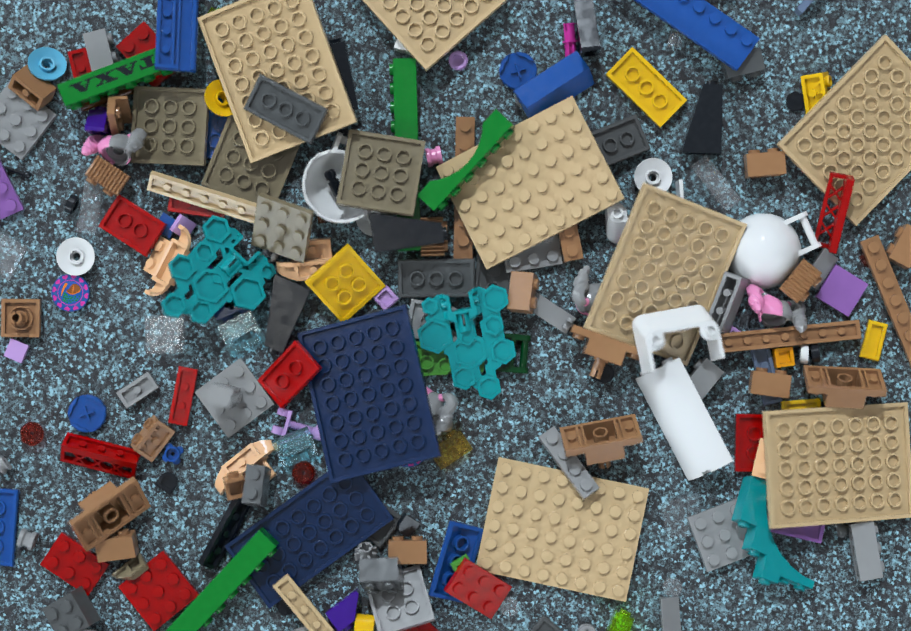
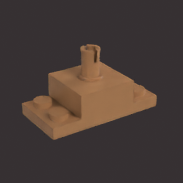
M574 324L570 327L569 332L573 333V338L582 341L587 338L582 353L595 359L589 374L591 377L601 380L605 364L611 363L621 366L626 353V357L639 360L637 347Z
M803 365L802 372L807 392L815 395L822 394L825 407L864 409L866 396L875 398L886 397L887 389L881 369Z
M635 414L559 428L566 457L584 454L587 465L598 464L601 469H605L604 463H606V468H609L611 466L610 461L625 459L624 446L643 443Z
M134 477L119 487H116L109 481L78 503L82 513L68 523L82 547L88 552L146 511L151 505Z

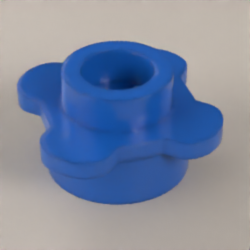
M171 443L166 444V450L164 455H162L163 461L173 462L175 465L181 462L180 456L184 452L183 447H176Z

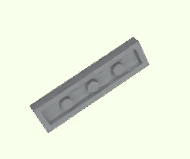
M555 426L538 437L583 500L599 490L600 487L577 456L566 457L561 435Z

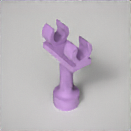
M278 407L277 414L285 416L287 419L284 428L274 425L271 433L286 437L288 429L293 428L312 434L313 439L321 441L318 425L311 427L305 426L302 423H296L291 420L294 411Z

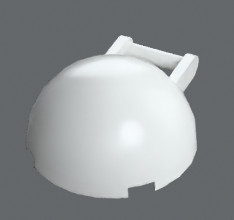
M338 132L331 150L319 152L309 161L302 179V192L307 205L318 217L332 223H350L362 218L370 210L336 205L337 197L334 196L328 184L329 180L327 181L324 176L326 171L334 169L337 175L336 178L339 181L341 178L345 151L338 150L340 143L347 144V137L343 136V133Z
M807 211L786 220L773 214L758 213L740 220L746 223L747 226L729 269L731 273L749 279L748 285L755 284L762 289H769L782 284L798 266L801 255L822 246L821 242L817 241L806 217L808 215ZM796 220H800L811 244L804 249H801L799 237L790 224Z

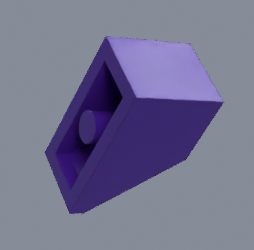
M95 107V110H89L85 123L86 132L91 135H111L106 107Z
M358 588L325 613L337 631H347L354 626L352 622L355 621L360 592Z

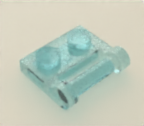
M250 310L217 326L232 358L237 356V353L259 342L263 343L266 340L253 312ZM255 330L257 335L235 346L232 345L231 341Z
M307 426L271 440L284 470L314 456L316 458L320 456ZM310 447V450H307V451H305V452H302V453H300V454H297V455H295V456H292V457L286 459L287 456L292 455V454H294V453H297V452H299V451H302V450L307 449V448Z

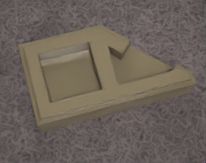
M138 553L136 558L130 559L111 575L115 579L135 580L148 570L149 566L144 556Z

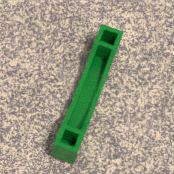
M495 109L483 122L479 145L468 163L448 177L430 181L417 196L433 211H443L449 204L447 201L452 196L455 197L462 190L460 187L464 182L468 183L475 176V170L478 167L481 169L488 160L486 158L491 153L495 154L501 147L500 143L504 139L508 140L513 135L515 126Z

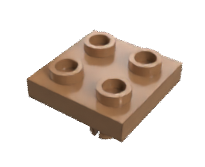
M1 299V337H41L42 299Z

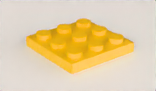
M348 243L305 281L308 287L340 321L350 319L386 286Z

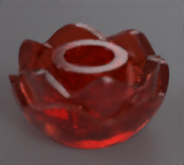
M28 422L21 427L20 439L23 443L35 446L43 440L44 430L40 424Z
M301 461L294 465L292 477L296 483L307 485L315 479V467L308 461Z

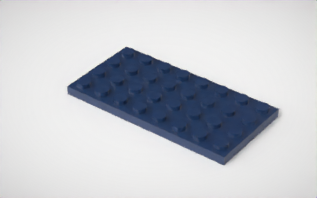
M326 472L224 547L231 557L234 558L262 527L279 542L276 546L278 551L271 558L267 556L263 560L265 565L258 572L254 570L250 574L252 579L249 581L270 609L282 600L272 585L288 573L300 587L388 524L394 517L364 475L330 483L328 472Z

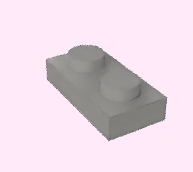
M148 371L116 392L126 409L158 389L159 385Z

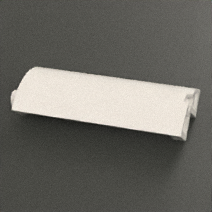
M680 357L665 359L662 361L663 365L656 368V371L647 374L639 372L641 376L635 378L688 481L699 478L710 471L713 472L733 461Z

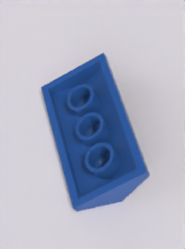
M574 51L513 92L527 117L530 118L570 96L574 98L595 83L589 66L580 54Z
M449 521L429 590V596L463 603L443 590L454 574L449 563L465 554L468 555L470 561L475 563L483 528L462 522Z

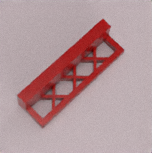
M831 171L818 218L815 237L818 241L819 235L827 231L830 236L828 244L821 242V248L828 249L829 253L837 254L855 179L852 175ZM833 177L844 179L843 186L837 190L832 186ZM836 195L839 202L836 206L830 208L827 203L828 199ZM831 213L834 217V222L826 227L823 218Z
M67 432L61 444L60 461L130 479L136 477L137 464L141 455L135 452L133 448ZM66 452L73 453L76 457L66 456ZM85 457L92 458L93 462L87 461ZM103 462H109L112 466H106ZM122 467L132 468L131 472L126 471Z

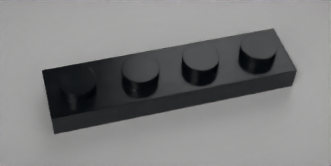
M242 498L234 499L230 502L198 561L200 565L213 570L217 569L227 551L224 546L233 540L251 507L243 504Z

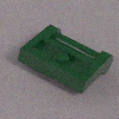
M504 333L505 338L514 341V345L516 340H521L519 367H514L513 358L506 365L502 364L496 371L528 374L527 359L531 335Z

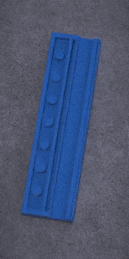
M157 0L154 70L196 73L199 0Z
M634 0L734 71L739 69L760 39L705 0Z

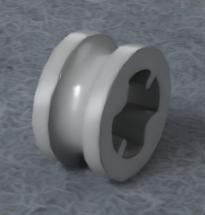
M1 455L0 472L5 475L7 470H11L13 467Z

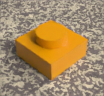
M793 346L772 349L774 368L795 365Z

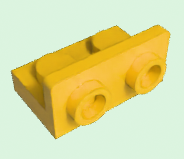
M828 72L800 76L806 114L831 89L832 77Z

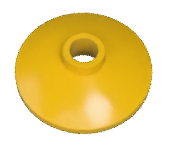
M220 79L212 81L204 92L207 107L219 116L227 117L233 115Z

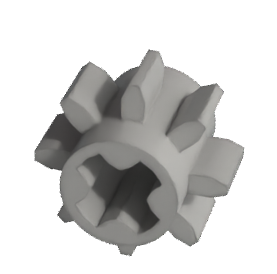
M362 542L358 547L354 548L355 561L377 558V547H373L371 542Z

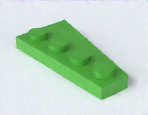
M416 341L424 376L451 374L448 355L444 354V350L437 354L422 349L420 341ZM485 361L479 366L480 372L484 370Z

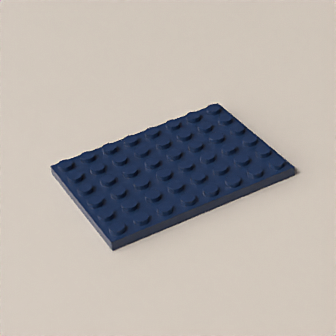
M406 304L297 333L299 342L322 367L308 384L330 483L442 456L409 310Z

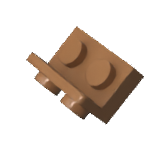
M108 96L107 118L112 136L121 134V131H124L125 123H132L128 96Z
M153 415L144 422L143 429L133 436L131 447L135 452L153 462L175 431L160 421L157 416Z

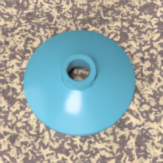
M41 47L35 49L29 55L28 68L36 78L44 81H54L64 75L67 62L63 54L58 50L50 47Z

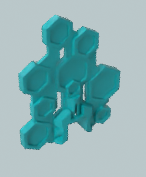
M212 215L202 225L205 238L193 248L188 256L177 254L168 263L171 278L175 280L177 289L173 293L170 292L161 302L164 316L178 319L181 315L189 314L191 322L205 325L226 302L230 303L233 300L235 307L253 311L266 298L263 286L265 285V280L269 281L276 274L274 265L270 264L260 251H257L246 261L234 250L244 238L237 229L229 227L227 219ZM220 249L223 259L214 269L207 268L217 258L216 252ZM234 261L235 263L229 268L228 266ZM236 273H241L239 278L228 288L227 283ZM191 284L194 294L189 299H185L184 295L189 291L188 286Z
M491 284L486 289L474 287L468 291L471 307L452 310L450 295L438 294L434 298L427 297L421 304L423 312L429 315L425 317L426 322L417 329L421 348L437 354L444 350V354L448 355L455 387L467 390L473 386L478 390L479 396L490 400L494 399L501 393L500 381L497 378L496 370L502 364L506 365L516 356L514 341L505 338L503 320L500 311L509 304L506 288ZM481 313L483 319L480 321L482 337L476 334L474 319ZM462 314H464L466 325L463 324ZM450 322L455 324L457 340L453 341ZM487 360L488 363L485 365L486 374L482 375L479 366Z

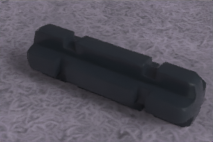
M330 169L324 173L327 181L329 180L328 184L334 196L337 197L340 181L336 178L337 175L334 169Z

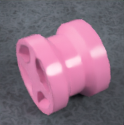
M436 146L434 149H425L428 167L443 163L440 146Z

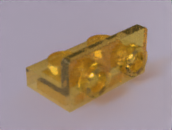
M454 429L446 434L447 439L442 442L439 440L442 456L433 459L441 470L473 449L461 430L456 431Z

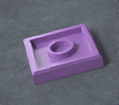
M835 264L815 297L846 317H849L869 284Z

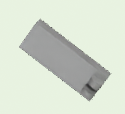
M536 292L537 308L534 309L533 313L566 334L576 318Z

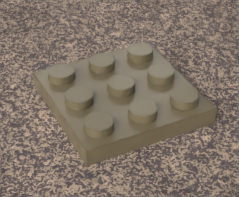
M260 193L257 199L251 245L264 250L268 249L272 253L304 263L307 260L314 211Z

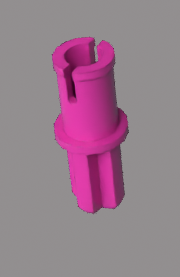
M563 23L564 41L562 43L565 44V57L576 51V42L578 41L575 39V23Z

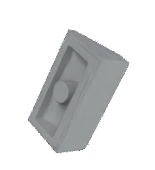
M822 248L812 263L815 268L822 272L820 277L823 278L816 287L811 286L815 290H818L838 261V258L834 254L829 253L826 248Z
M679 596L659 597L662 631H681Z

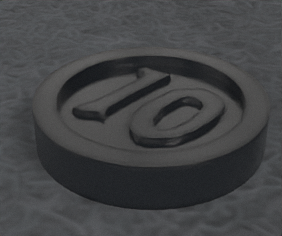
M792 92L786 97V106L791 111H799L805 105L804 97L799 92Z
M283 599L277 603V609L281 614L290 615L293 613Z

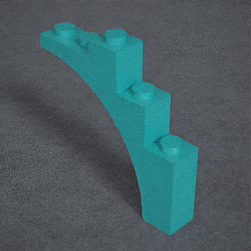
M755 476L743 477L732 521L737 522V526L747 529L742 549L748 551V555L758 557L752 578L759 580L758 583L765 586L780 583L783 585L791 584L793 589L798 591L813 589L815 581L795 570L782 556L773 540L766 512V481Z

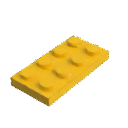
M633 47L605 74L659 128L687 101Z

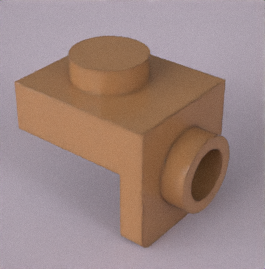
M238 471L227 473V476L222 477L227 500L242 498L244 475L238 473Z

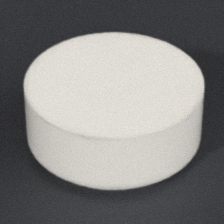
M801 345L799 362L800 364H808L809 345Z

